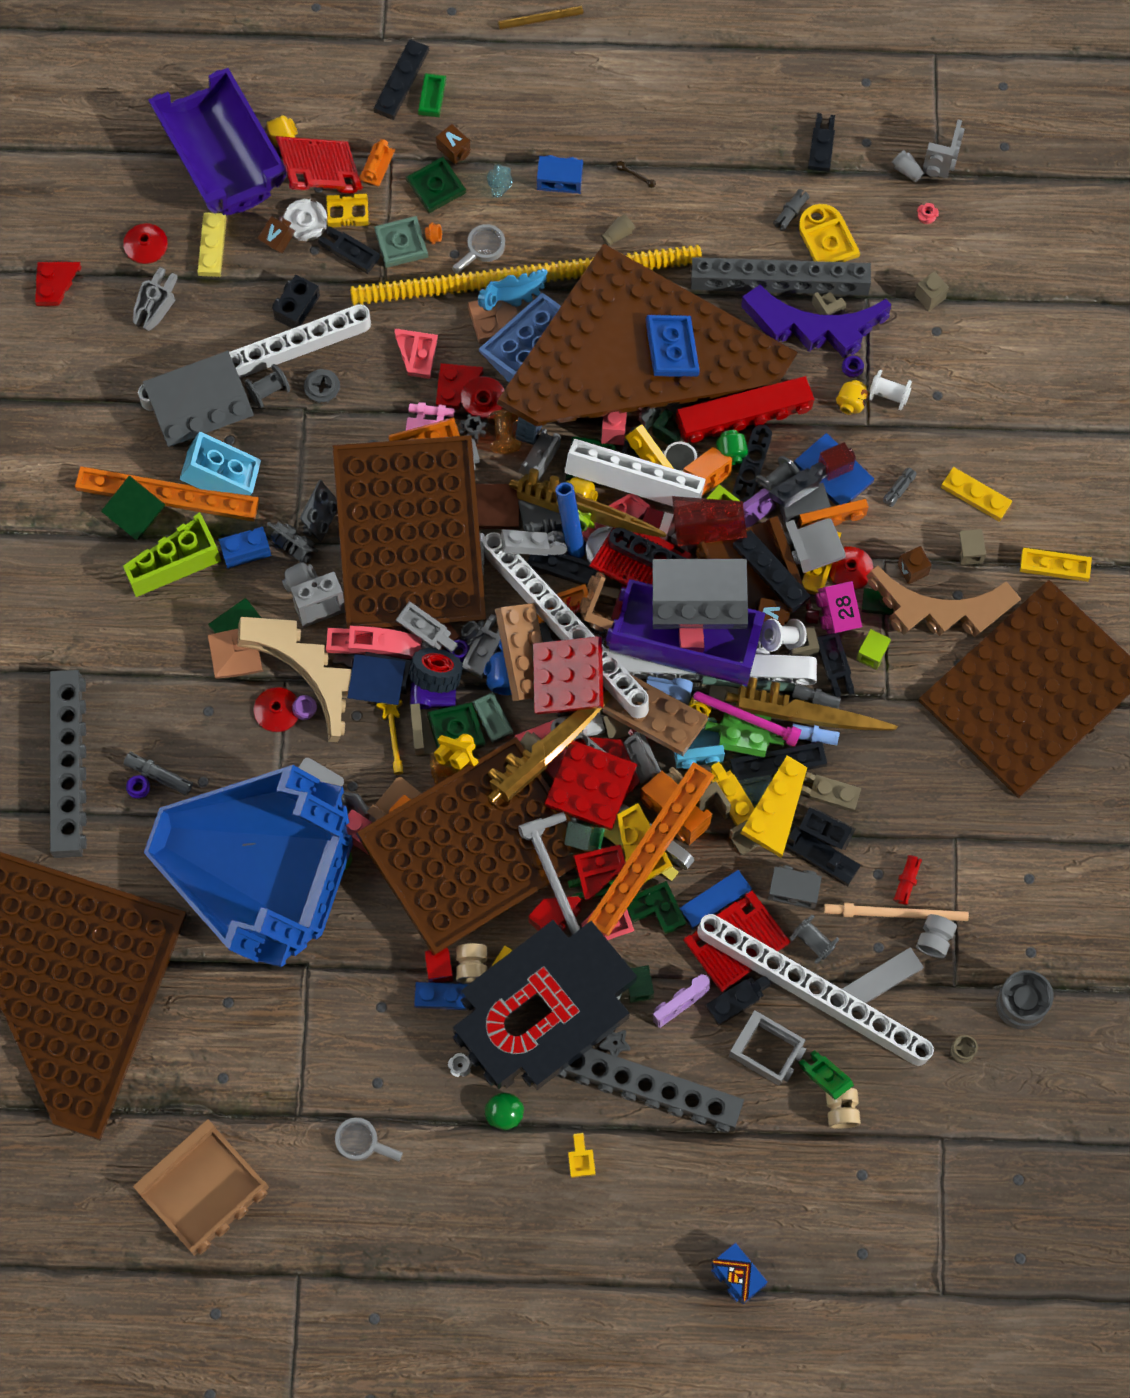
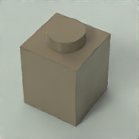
M934 271L917 283L914 296L930 311L946 299L949 286Z

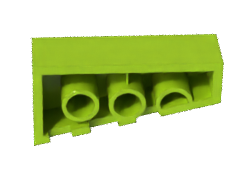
M200 512L193 516L194 519L186 525L183 523L176 528L177 531L167 538L163 537L160 539L158 544L152 549H146L123 565L127 579L136 597L221 562L217 546Z

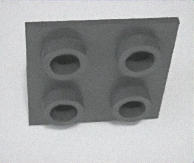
M322 480L318 481L299 518L305 524L303 526V533L309 537L313 534L319 542L322 541L335 514L338 512L337 498Z
M526 501L518 502L524 531L545 532L547 534L552 531L563 533L560 513Z
M280 522L267 523L275 530L271 534L273 542L285 551L289 550V554H293L300 562L308 563L312 558L310 553L319 552L318 549L313 547L315 543L312 540L295 534L297 530L291 525Z

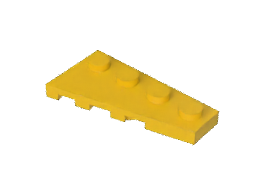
M786 756L740 834L780 858L785 850L807 771L806 766Z

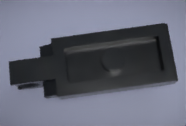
M818 462L812 465L810 469L802 470L770 490L769 498L787 508L819 488V483L823 478L827 477V466Z
M766 976L756 981L751 977L713 999L705 1006L717 1025L720 1026L758 1003L764 996L762 991L770 987L771 982Z

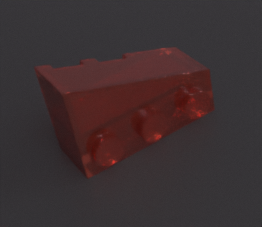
M672 496L678 546L699 544L703 541L709 543L747 538L743 501Z

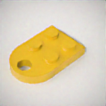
M816 204L803 212L800 218L799 231L813 261L847 262L860 256V251L842 215L837 209L826 204ZM819 213L823 218L821 220H814L811 215Z

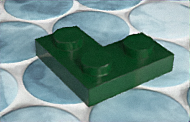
M667 881L637 893L627 908L632 923L655 914L664 935L686 926V921Z

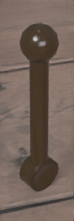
M623 161L617 163L619 171L624 170L647 183L649 188L656 186L655 180H649L626 167Z

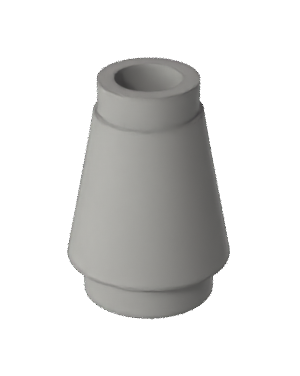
M903 150L892 161L896 170L914 182H917L924 174L910 152L907 153Z

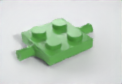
M725 712L720 723L707 721L705 725V731L718 733L719 745H723L724 750L765 757L769 743L783 746L785 741L782 739V736L771 734L770 731ZM754 714L771 722V717Z

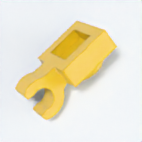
M583 1133L573 1134L575 1151L568 1152L571 1178L596 1175L593 1149L585 1150Z

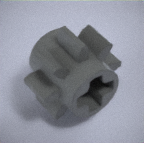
M468 415L466 421H460L462 427L459 430L460 436L472 435V439H475L476 444H478L481 437L486 438L484 430L487 429V423H481L480 415L477 417Z

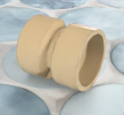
M473 943L462 944L456 947V960L460 963L456 967L457 982L470 984L487 971V966L483 964L487 961V946Z
M850 1088L836 1100L826 1093L827 1107L831 1108V1111L828 1112L830 1128H853L861 1124L860 1112L855 1109L859 1104L857 1089Z

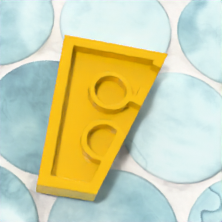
M638 803L617 814L626 862L651 826ZM664 852L646 881L673 867L666 852Z

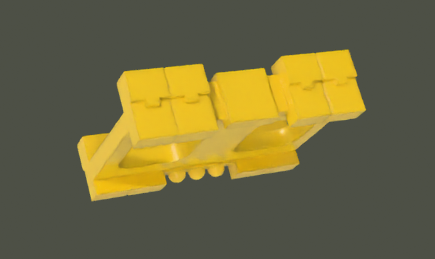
M354 194V198H340V195L327 196L328 227H341L342 224L343 226H346V224L347 226L350 224L351 226L354 224L356 226H369L367 194ZM357 205L365 206V216L354 217L352 215V207ZM336 206L343 207V217L332 218L330 216V208Z

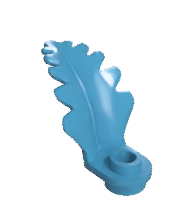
M543 268L537 272L533 271L529 276H527V273H523L518 279L514 275H508L501 281H491L486 289L480 291L478 305L483 307L484 310L489 311L496 305L497 301H504L514 307L521 306L522 299L528 303L532 302V293L539 296V289H544L543 282L547 281L546 276L548 272Z

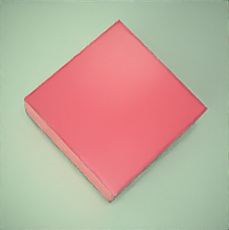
M680 628V648L704 652L703 628Z

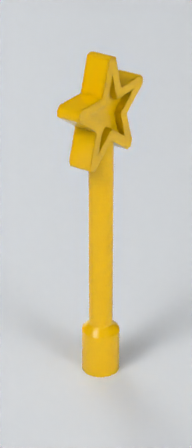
M399 700L398 705L376 704L377 708L383 710V720L387 717L389 719L395 775L403 774L394 716L400 718L397 708L403 704L402 700Z

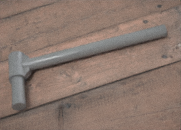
M564 812L544 819L539 818L519 825L518 830L522 838L532 840L573 935L580 930L540 837L545 828L566 821Z

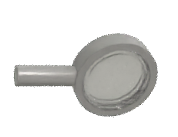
M489 224L475 227L468 236L469 253L452 267L455 273L461 272L474 259L482 262H491L498 259L505 250V237L502 231L496 226Z
M348 1119L336 1131V1147L339 1153L348 1160L361 1161L371 1156L373 1152L400 1162L403 1155L401 1151L378 1143L375 1128L365 1119Z

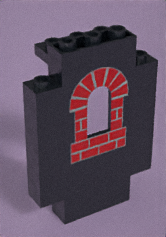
M552 920L461 990V996L463 997L460 1000L468 1011L473 1010V1012L453 1027L455 1035L452 1038L460 1048L465 1047L470 1053L467 1057L475 1067L480 1066L485 1073L482 1076L491 1087L495 1085L498 1090L503 1086L508 1088L514 1083V1077L523 1072L521 1077L529 1087L534 1086L536 1090H539L629 1019L630 1013L617 997L637 982V975L592 921L568 938L556 922ZM538 994L552 1012L520 1036L508 1034L504 1028L505 1019Z

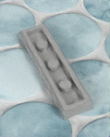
M910 947L842 988V990L860 1001L868 1003L921 971L924 967ZM837 998L830 999L835 1007L841 1006V1002Z

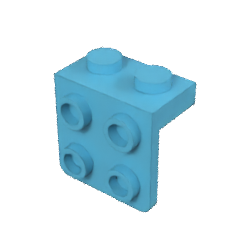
M708 718V721L717 723L715 718ZM704 726L684 756L674 752L676 768L689 769L693 762L698 765L712 766L717 762L723 763L725 753L723 745H719L718 733L705 731Z

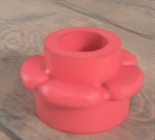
M925 203V205H920L917 209V216L924 224L933 223L939 215L938 209L932 203Z

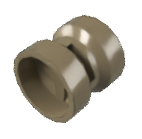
M969 1035L959 1036L951 1047V1057L960 1064L970 1062L977 1053V1042Z

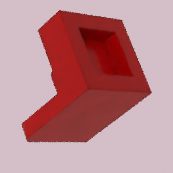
M446 948L434 956L430 950L425 951L429 983L453 982L449 949Z

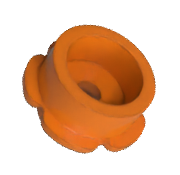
M432 222L429 224V227L425 228L426 240H430L432 244L442 241V228L440 224Z

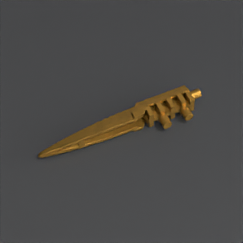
M532 468L529 470V475L525 474L519 481L511 479L509 487L517 490L518 499L560 513L555 491L559 484V477L551 476L550 481L544 480L541 483L538 478L539 471ZM575 492L578 510L582 513H591L590 520L592 522L613 528H624L630 532L650 536L666 537L667 535L662 530L636 517L583 497L582 494Z
M749 677L747 688L741 686L737 694L727 692L725 701L736 703L737 708L749 713L797 723L855 730H896L898 727L864 715L808 703L802 700L795 699L789 703L790 695H779L780 683L771 682L770 693H767L765 690L757 691L758 679L754 677Z
M608 690L603 692V706L612 697ZM602 708L577 710L541 741L538 740L533 744L532 753L524 750V756L521 759L512 753L508 754L506 761L511 765L508 764L505 767L506 772L504 774L495 768L489 771L488 775L492 778L490 784L493 792L487 796L488 800L494 804L500 798L507 802L547 768V764L578 736Z

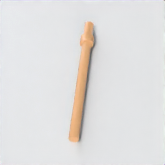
M844 903L843 905L824 904V914H842L843 917L860 915L927 919L928 915L934 914L953 921H968L969 913L964 911L854 906V903Z

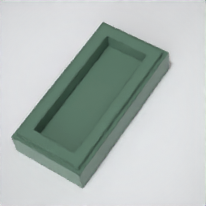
M493 692L472 701L473 707L492 744L513 735V730Z

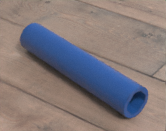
M568 482L560 483L555 491L567 554L581 558L585 555V546L574 487Z

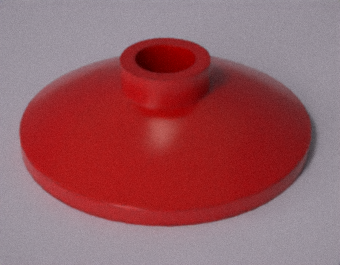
M144 223L134 226L127 232L123 246L126 255L132 261L140 264H150L158 261L165 254L168 240L165 232L160 227ZM145 238L148 239L146 242H142V241H141L142 239H145Z
M476 377L467 382L463 387L461 402L464 409L474 417L480 415V418H491L499 414L503 407L497 405V402L505 389L493 378ZM481 399H486L487 402H486V403H481L480 400H481Z
M843 547L846 556L844 559L832 563L829 577L835 585L852 581L854 590L860 589L868 584L869 579L866 576L874 569L873 562L870 556L862 549ZM850 562L854 563L855 567L850 568L847 564Z
M281 687L270 688L262 692L254 704V716L257 723L263 729L270 732H283L290 729L299 719L292 711V705L297 699L296 695L290 690ZM274 704L281 706L278 710L272 709Z

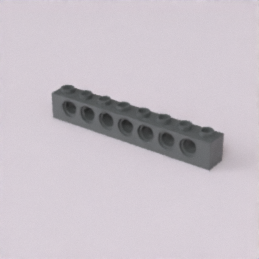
M692 257L691 290L750 292L758 285H761L768 292L814 294L818 292L819 294H827L831 292L838 295H868L871 285V263Z
M79 670L50 671V852L54 858L83 857V849L87 848L86 835H83V826L87 824L86 812H83V803H86L87 796L86 790L82 789V781H86V767H82V758H86V745L82 744V736H86V723L82 722V714H86V701L82 700V692H86V680L81 677ZM68 693L74 694L70 700L63 699ZM68 715L74 716L70 722L63 721ZM66 738H74V741L71 744H63ZM70 759H71V760H74V763H73L72 766H70V767H64V766H63L64 763H65V761L70 760ZM74 782V786L71 789H63L66 783ZM67 805H75L71 812H63ZM66 828H75L72 834H63Z
M592 1048L578 1058L582 1062L579 1068L568 1066L556 1075L560 1078H565L566 1076L575 1078L576 1083L588 1086L589 1083L596 1085L598 1090L611 1094L612 1091L620 1093L623 1099L634 1102L635 1099L644 1101V1105L652 1109H658L659 1107L667 1109L669 1114L676 1117H682V1115L691 1117V1121L700 1125H705V1123L715 1125L716 1130L728 1133L729 1130L734 1132L744 1102L742 1098ZM595 1066H601L605 1069V1073L602 1076H595L591 1070ZM618 1074H625L629 1080L625 1084H619L616 1082L615 1077ZM643 1081L649 1082L652 1089L648 1092H643L638 1087L639 1083ZM665 1089H670L675 1093V1097L667 1100L663 1098L661 1093ZM694 1097L697 1099L698 1105L693 1108L688 1107L685 1104V1099ZM711 1105H718L722 1113L712 1115L708 1108Z

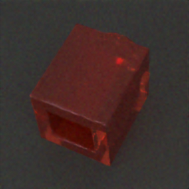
M845 442L820 452L818 462L827 466L826 474L829 481L852 471L856 456L851 448L848 449Z

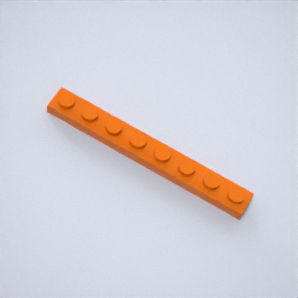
M81 466L75 484L76 491L112 497L127 477L131 476L164 502L167 507L255 522L259 505V497L203 490L185 484Z
M695 762L692 763L587 923L592 921L602 933L607 936L610 935L715 777L714 774Z

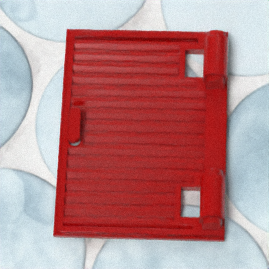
M276 137L290 182V189L307 191L310 187L334 188L339 193L351 194L363 189L347 141ZM296 174H303L304 182L298 181ZM344 177L351 178L352 184H346Z
M609 533L589 567L626 586L629 579L653 585V569L613 550L608 542ZM635 533L687 559L692 557V554L687 551L681 553L675 550L674 544L660 537ZM619 536V538L615 539V542L623 541V537ZM631 540L627 544V548H630ZM636 545L633 548L638 554L646 552V548L643 545ZM664 555L654 557V559H667Z
M750 891L745 897L717 915L777 952L791 943L753 891ZM752 904L755 909L746 915L743 909ZM705 924V925H704V928H705L706 931H708V932H714V931H715V928H714L713 925H711V924ZM697 931L683 939L721 992L752 971L749 967L708 943L700 948L697 942L701 938L698 936ZM725 937V941L728 944H736V940L733 937ZM746 949V953L749 956H757L754 949Z

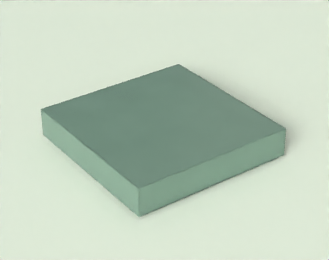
M417 216L374 226L385 268L428 258L427 248Z

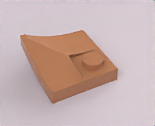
M478 300L468 302V310L479 344L486 343L518 315L516 307L504 301H497L496 305L489 311L480 307Z
M238 629L208 635L216 679L263 672L259 650L237 646Z

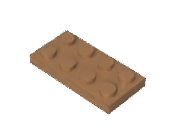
M535 603L497 608L495 613L513 702L534 698L533 644L543 643Z
M631 675L648 694V714L643 718L632 717L613 696L605 704L603 713L684 756L707 723L708 716ZM621 686V687H619V688H621V689H626V688H628V687H627V686ZM635 702L634 704H635V705H641V704H643V703H642V702Z

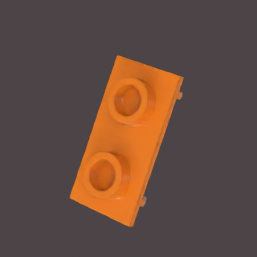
M381 139L380 142L374 143L359 177L360 181L380 186L395 152V149L389 148L386 140Z

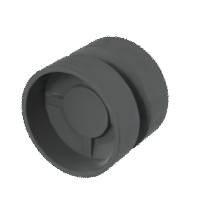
M1031 970L1015 972L1005 981L997 995V1012L1000 1018L1012 1028L1021 1030L1033 1028L1043 1020L1050 1010L1054 997L1053 989L1049 981L1038 972Z

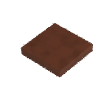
M475 484L479 529H519V499L517 498V490L510 488L509 484Z

